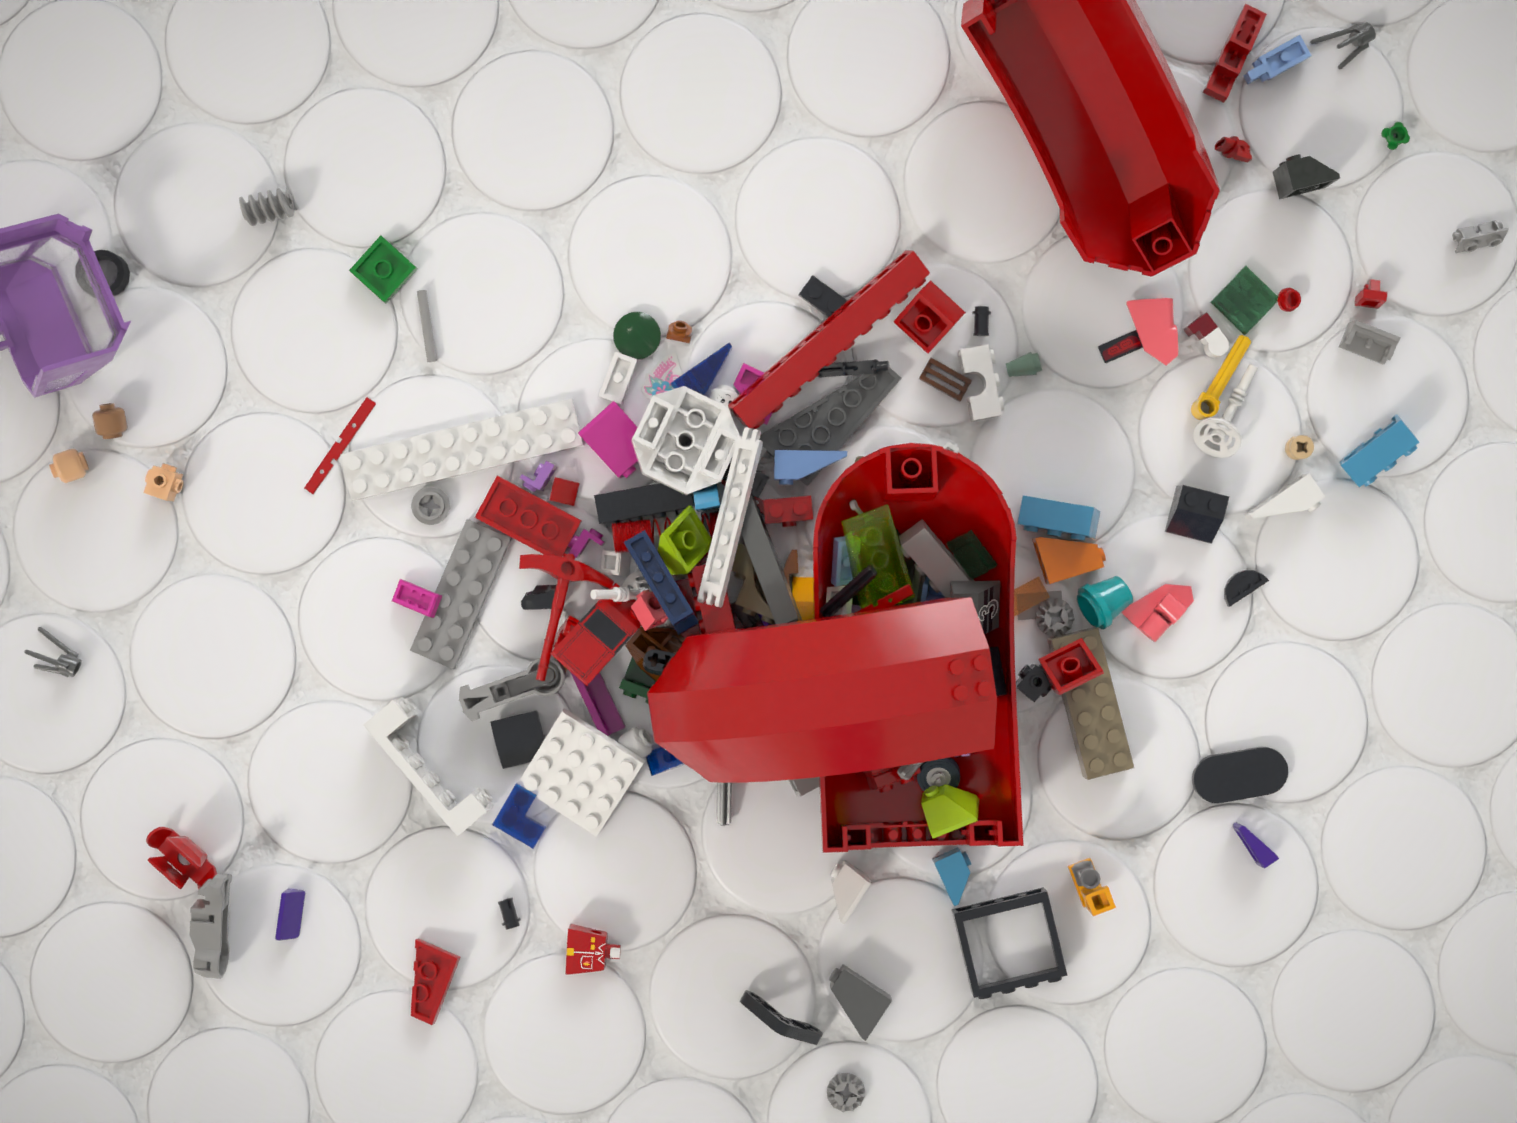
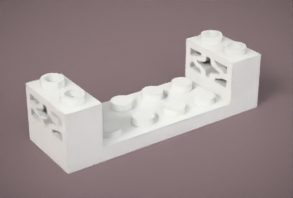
M403 696L396 698L364 724V727L455 835L459 836L494 806L491 802L493 798L485 789L481 790L478 787L456 805L454 795L448 789L444 790L440 786L438 776L433 771L429 772L424 767L425 762L418 753L413 754L408 748L410 744L407 739L401 734L397 735L396 732L412 720L417 713L414 711L416 706L409 698L404 699Z

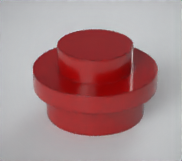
M1284 288L1278 294V305L1285 312L1294 311L1301 303V296L1293 288Z

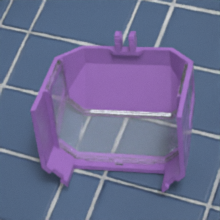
M59 213L0 228V335L2 334L5 340L0 342V351L9 349L23 384L34 398L82 384L83 381L111 362L131 321L124 322L89 239L92 229L84 225L79 226Z

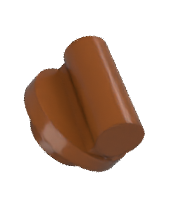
M684 321L673 322L668 327L666 339L690 344L692 328Z

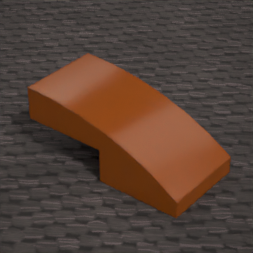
M791 550L784 564L783 572L788 584L789 574H799L797 550Z

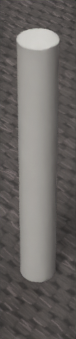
M419 290L417 291L427 362H435L437 359L427 291Z

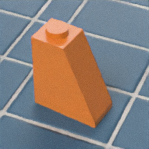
M1044 537L1032 538L1046 584L1059 582L1104 567L1103 562L1106 561L1103 549L1098 548V544Z

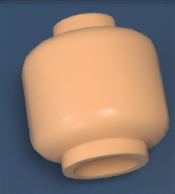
M69 449L53 456V464L49 465L53 477H59L64 483L85 477V470L89 469L83 452L78 453L76 449Z

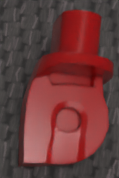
M1237 136L1223 137L1215 144V150L1222 152V155L1226 158H1233L1247 163L1252 160L1250 146L1247 142L1239 140Z

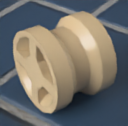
M1304 435L1290 438L1285 445L1287 456L1294 460L1308 458L1314 451L1313 441Z

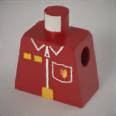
M570 924L567 936L565 974L605 970L606 959H620L621 945L607 944L608 933L605 931Z

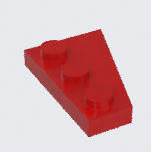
M418 938L415 940L416 961H414L413 968L415 977L414 986L412 987L411 1016L433 1025L437 1020L461 957Z

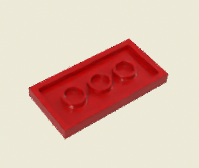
M498 475L474 517L544 555L563 557L582 520Z

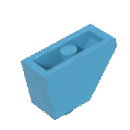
M957 847L932 859L954 906L959 905L970 875L968 866L971 865L966 851L961 853Z

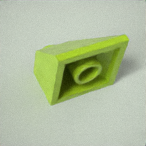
M692 505L688 506L660 535L657 551L671 575L688 574L710 550L712 538Z
M946 784L938 787L936 785L931 786L923 792L921 804L932 838L978 821L979 798L977 795Z

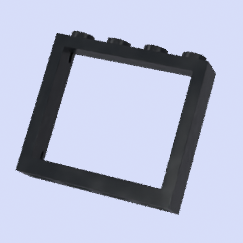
M1044 887L951 909L971 993L974 998L987 999L992 997L993 993L1002 992V994H1008L1016 991L1015 988L1018 987L1033 988L1038 986L1039 982L1047 980L1049 983L1062 980V977L1068 976L1048 892ZM1042 903L1057 967L979 986L963 921Z

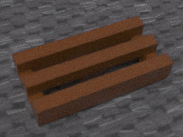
M933 358L929 359L919 377V380L961 402L972 382L971 379ZM931 365L965 383L964 386L931 369ZM929 373L960 390L959 395L926 377V374Z

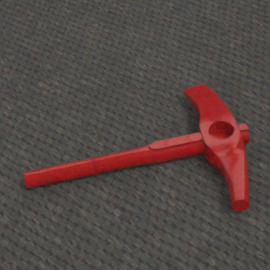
M564 553L563 557L540 554L520 555L519 569L540 570L558 579L536 675V680L545 681L551 658L550 653L555 643L569 582L586 581L600 584L608 589L614 583V580L582 562L576 561L574 554Z

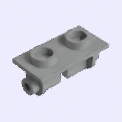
M1496 220L1478 224L1479 233L1476 232L1474 226L1457 229L1452 234L1453 240L1459 243L1455 253L1472 252L1481 247L1497 246L1503 242L1509 229H1503L1502 222H1497Z

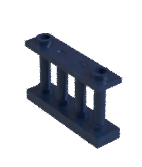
M644 530L625 541V546L678 635L699 624L694 612L646 531Z

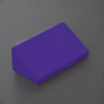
M288 888L281 893L275 935L276 940L281 941L299 937L305 900L304 890Z

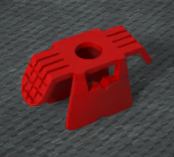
M158 827L148 834L146 838L148 846L158 849L165 855L150 857L148 862L179 889L183 888L190 877L197 884L199 890L205 881L213 879L217 874L216 867L206 859L208 857L207 854L188 837L180 836L173 829L167 827ZM179 854L189 861L190 864H182L179 861Z

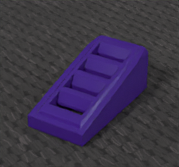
M1237 822L1233 824L1232 827L1258 866L1266 868L1279 859L1269 847L1245 826Z

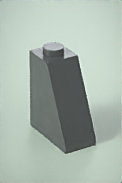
M842 964L840 969L835 968L829 978L831 981L830 988L861 1038L866 1041L892 1002L891 995Z

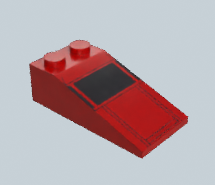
M615 583L609 590H612L614 587L620 586L617 583ZM600 599L550 654L587 686L639 628L642 627L631 608L636 600L629 599L626 602H615L612 599Z

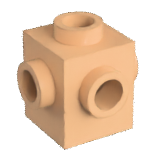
M162 463L161 467L153 465L152 469L146 474L145 482L147 484L143 493L166 501H174L176 494L183 487V474L176 472V467Z

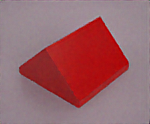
M1082 638L1038 659L1054 693L1059 695L1104 674L1103 669Z

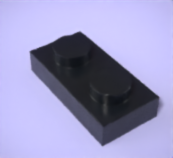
M813 275L798 294L799 297L827 317L831 316L848 301Z

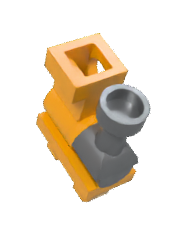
M1091 858L1068 866L1082 906L1086 907L1092 916L1116 908L1109 887L1107 885L1101 886L1100 875L1095 870Z

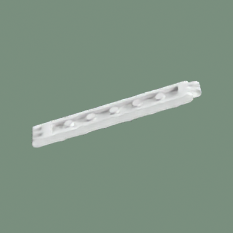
M746 427L743 435L737 438L697 598L698 602L704 603L706 601L708 605H713L715 602V606L720 608L723 605L763 442L759 440L760 430L754 429L752 432L751 428Z

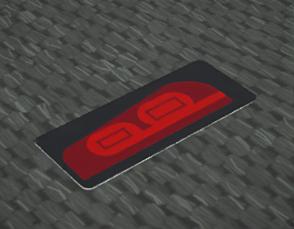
M1137 330L1098 346L1104 363L1111 362L1143 348Z

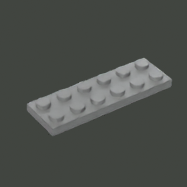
M466 520L435 593L442 595L435 617L424 616L410 651L451 669L456 668L512 538L471 520Z

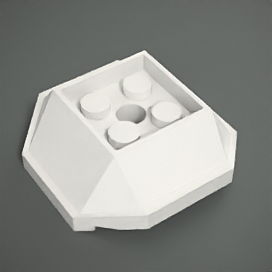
M682 386L652 396L631 441L643 475L688 495L721 482L733 456L736 441L740 434L736 429L728 407ZM684 435L690 439L691 444L689 447H683L679 444L678 439L680 436Z

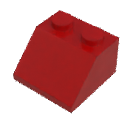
M930 280L893 322L929 354L966 312Z

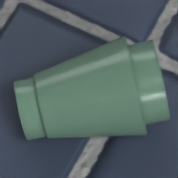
M1029 352L1006 363L1009 377L1037 375V372L1042 371L1038 352L1034 354Z

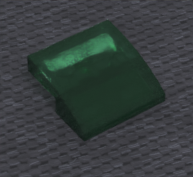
M1244 266L1210 303L1245 335L1277 303L1278 296L1247 266Z

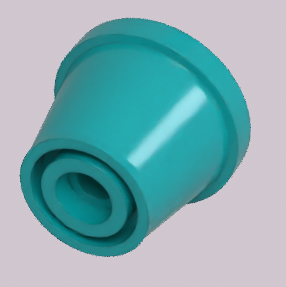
M1114 576L1092 585L1085 584L1078 589L1077 603L1085 619L1092 626L1104 630L1111 626L1112 621L1133 603V596L1127 584L1120 577Z

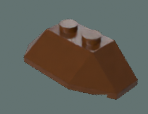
M640 627L625 646L639 668L653 680L657 681L660 676L647 672L643 667L645 654L652 649L676 654L685 638L678 635L671 628H652L645 631L643 627ZM652 657L651 660H648L653 667L660 663L657 662V657ZM666 659V660H665V663H661V664H665L664 667H663V669H664V668L666 667V665L668 664L669 659Z

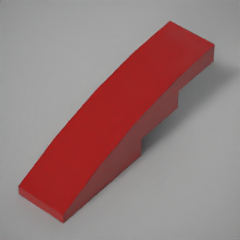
M1248 4L1244 5L1203 90L1204 94L1223 103L1227 100L1233 84L1239 76L1248 54L1252 50L1267 15L1266 13Z

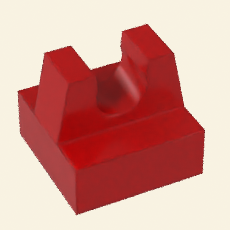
M1370 279L1369 284H1365L1364 289L1355 296V306L1379 309L1387 301V292L1380 291V280Z

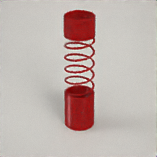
M719 511L709 513L710 522L707 514H702L701 522L704 525L705 515L711 538L713 537ZM668 517L665 518L664 531L667 529V520L669 526L671 525ZM655 518L653 519L652 531L649 519L617 524L612 523L615 553L629 552L624 542L644 530L654 545L655 523L659 537L661 535L658 521Z

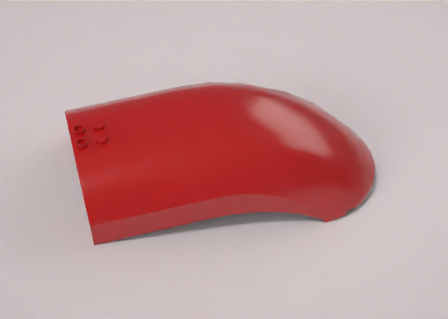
M906 443L878 449L865 457L863 456L848 467L831 485L819 508L814 528V619L824 618L819 610L826 604L827 587H835L831 583L834 538L849 536L850 533L851 535L856 534L859 536L867 527V524L860 515L851 509L850 501L852 500L857 501L858 507L870 521L890 523L900 534H903L923 519L974 581L1001 582L999 627L985 634L989 647H999L1007 695L997 698L994 749L974 752L970 756L959 755V757H951L960 769V782L957 788L975 794L979 798L978 821L932 838L921 804L924 791L918 784L917 774L914 775L915 780L905 784H901L900 781L892 784L893 789L882 793L879 792V789L871 790L869 788L864 772L819 777L823 853L871 850V848L940 845L1024 846L1015 678L1014 586L1017 540L1015 523L1011 509L1008 507L1002 495L1003 493L995 481L976 463L960 453L957 454L941 446Z

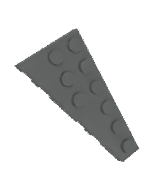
M890 367L889 370L880 371L877 374H863L760 435L759 440L763 442V447L773 457L775 450L839 451L901 380V377ZM821 470L800 479V481L808 486Z

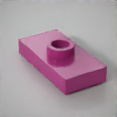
M400 579L392 602L434 618L442 595Z

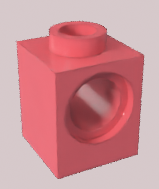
M645 590L636 596L637 600L631 608L645 631L667 621L668 617L653 591Z

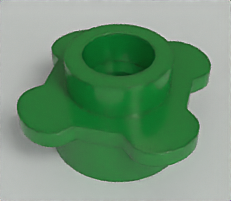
M1396 122L1392 127L1384 128L1381 132V136L1388 142L1387 147L1390 150H1395L1398 145L1406 144L1410 140L1408 131L1401 122Z

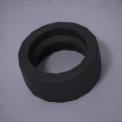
M94 251L98 262L100 260H110L117 266V278L109 288L113 296L120 294L129 283L130 271L128 264L122 257L111 251ZM82 260L79 267L81 283L87 290L98 295L86 264Z

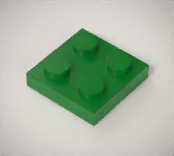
M380 235L349 271L386 304L418 268Z

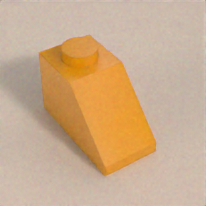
M793 577L792 595L802 620L814 619L813 577Z

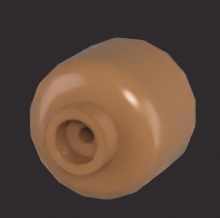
M114 403L99 405L100 410H96L92 414L96 434L103 436V439L122 437L123 432L128 428L124 409L115 407Z

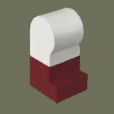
M1207 312L1183 329L1188 337L1193 334L1197 336L1204 345V351L1209 357L1217 358L1225 354L1229 349L1227 338Z

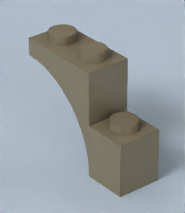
M738 542L731 571L736 572L734 577L743 580L744 583L735 604L744 607L742 612L756 617L757 613L763 615L761 620L775 625L773 615L746 545Z

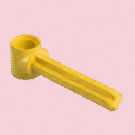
M1244 335L1238 336L1206 393L1201 392L1198 399L1192 404L1191 413L1196 419L1204 420L1217 414L1221 403L1218 399L1251 344V340ZM1202 402L1209 406L1208 414L1201 410Z

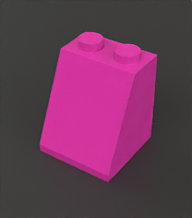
M613 401L581 429L578 434L618 478L621 479L623 476L628 478L637 470L634 466L638 463V459L631 441L637 426L617 403Z

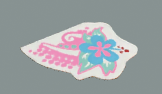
M676 353L664 357L650 373H646V381L642 385L641 391L646 398L651 400L653 395L685 386Z

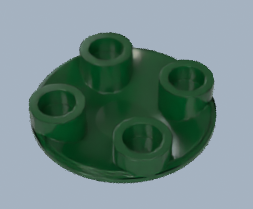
M631 312L621 317L616 323L613 339L616 348L621 354L643 360L652 355L658 348L661 340V331L658 323L650 315L643 312Z

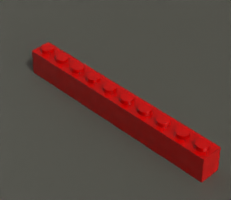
M905 250L736 397L728 407L745 428H759L765 422L764 418L767 415L780 410L783 407L782 402L788 397L792 398L801 391L800 387L806 381L811 382L819 375L818 371L822 367H827L835 362L837 359L836 355L842 350L846 351L855 344L854 340L860 334L865 335L873 328L872 324L877 319L885 318L891 312L890 308L896 303L900 304L908 298V292L913 288L917 289L926 282L925 278L930 274L929 270L914 251Z

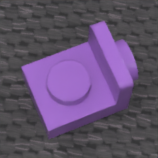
M548 461L544 464L540 463L534 473V476H536L535 480L523 474L520 476V479L525 481L523 486L533 492L537 489L544 491L557 466Z

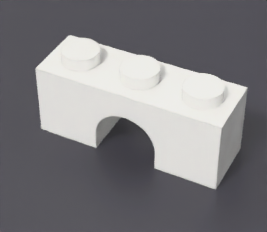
M989 344L960 349L958 357L962 375L974 374L980 377L983 382L982 392L979 395L967 398L971 422L1001 416V411L1005 408L1002 396L998 397L997 387H1000L998 373H994L992 364L996 363L993 349L989 350Z

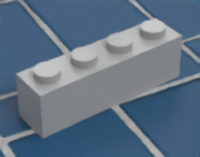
M923 519L899 536L901 552L906 558L911 557L916 562L914 566L922 576L925 574L930 579L929 584L936 593L941 592L945 598H950L951 581H974Z

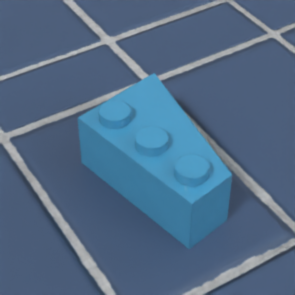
M1397 414L1391 418L1393 420L1392 423L1384 429L1379 428L1374 432L1375 436L1367 442L1361 443L1339 462L1358 487H1361L1363 484L1365 487L1370 485L1377 479L1376 475L1383 469L1385 472L1390 470L1397 464L1396 460L1402 455L1406 457L1418 448L1416 445L1420 442Z
M1023 495L1017 524L1024 526L1023 530L1037 533L1038 529L1047 530L1048 535L1061 537V534L1064 533L1071 535V539L1085 541V538L1096 539L1101 511L1094 507Z

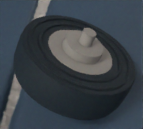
M951 757L923 762L919 767L920 773L917 774V781L923 791L934 785L938 787L946 784L955 788L959 785L960 769Z

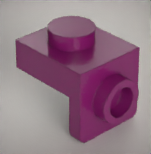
M593 528L590 531L583 529L580 536L575 535L569 543L568 547L571 548L569 553L574 554L575 558H579L590 540L604 546L606 543L602 540L604 535Z

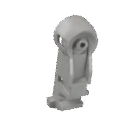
M551 657L545 681L536 680L537 672H531L538 670L539 658L534 660L525 671L474 689H470L469 685L462 686L459 692L462 712L471 721L480 719L479 712L534 693L540 696L552 695L558 692L565 683V668L557 659Z
M216 874L213 879L205 881L198 890V895L205 896V899H198L190 908L189 935L195 948L193 968L196 974L206 978L221 979L228 965V918L231 874Z

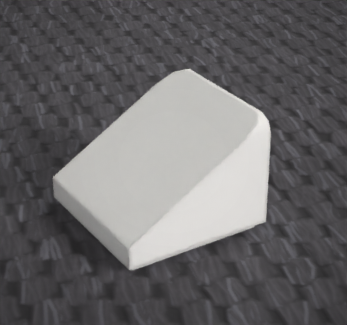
M602 550L600 572L603 574L629 576L630 552H617L616 554L615 551Z

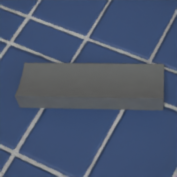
M750 494L741 535L776 624L803 621L755 496Z

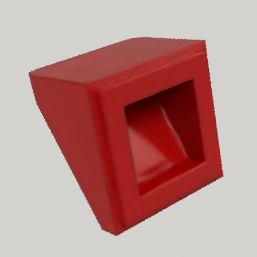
M555 477L550 501L575 506L580 483Z

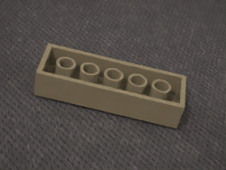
M1096 627L1047 639L1050 652L1052 653L1082 638L1104 671V674L1061 694L1082 776L1087 780L1134 768L1099 629Z

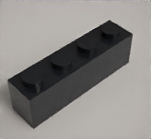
M662 483L594 495L599 524H605L606 528L612 527V523L617 524L621 520L629 519L630 522L643 521V516L652 515L653 519L667 517L666 512L676 511V515H679L688 506L692 505L694 507L692 493L685 495Z

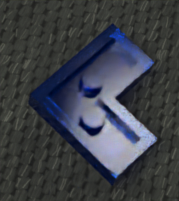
M516 783L492 825L534 849L546 826L526 815L537 795Z

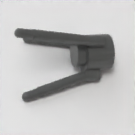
M1366 22L1360 26L1355 24L1350 28L1312 39L1310 43L1316 44L1351 33L1348 39L1337 45L1338 49L1351 43L1355 47L1358 46L1338 66V69H1342L1361 51L1369 47L1368 42L1375 39L1376 33L1373 26Z
M38 627L40 633L67 654H61L58 660H55L45 655L25 650V654L55 665V667L34 664L33 667L66 677H74L82 663V660L77 658L79 653L70 650L48 631Z

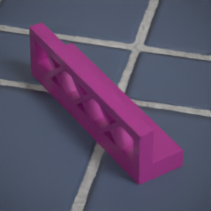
M599 672L587 686L571 673L596 728L607 736L624 729L626 726L601 673Z

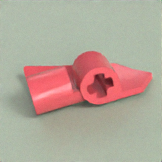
M1157 298L1127 301L1126 305L1144 351L1164 365H1168L1178 356L1177 326L1174 324L1173 299Z
M1165 584L1129 605L1122 614L1149 639L1156 642L1193 603L1191 586Z

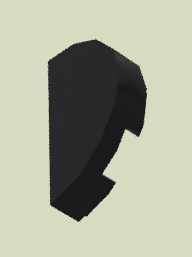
M1242 570L1235 573L1227 581L1224 588V599L1227 606H1232L1269 580L1262 573L1254 570Z

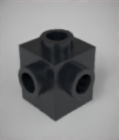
M1031 664V666L1026 665L1018 673L1020 678L1016 681V688L1031 701L1035 702L1040 696L1045 697L1051 691L1052 687L1041 664L1039 666ZM1037 677V683L1033 685V680Z

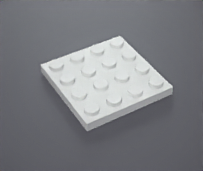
M564 708L520 778L517 786L597 836L646 760Z

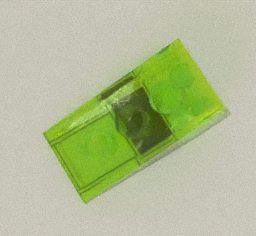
M886 504L843 520L842 525L852 578H855L868 565L873 566L878 573L857 594L861 609L870 604H873V607L877 606L879 599L907 584H910L914 593L889 506ZM913 594V595H911V596L905 598L904 600L900 601L899 603L914 598V597H915V594ZM892 598L888 599L889 603L892 602Z

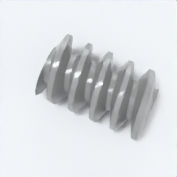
M287 186L286 194H283L280 188H277L276 196L268 190L267 198H264L262 193L259 192L258 200L256 201L251 194L248 196L247 203L243 197H239L243 217L251 226H255L257 220L259 223L264 224L266 219L272 222L276 216L280 220L285 217V214L288 217L294 216V202Z

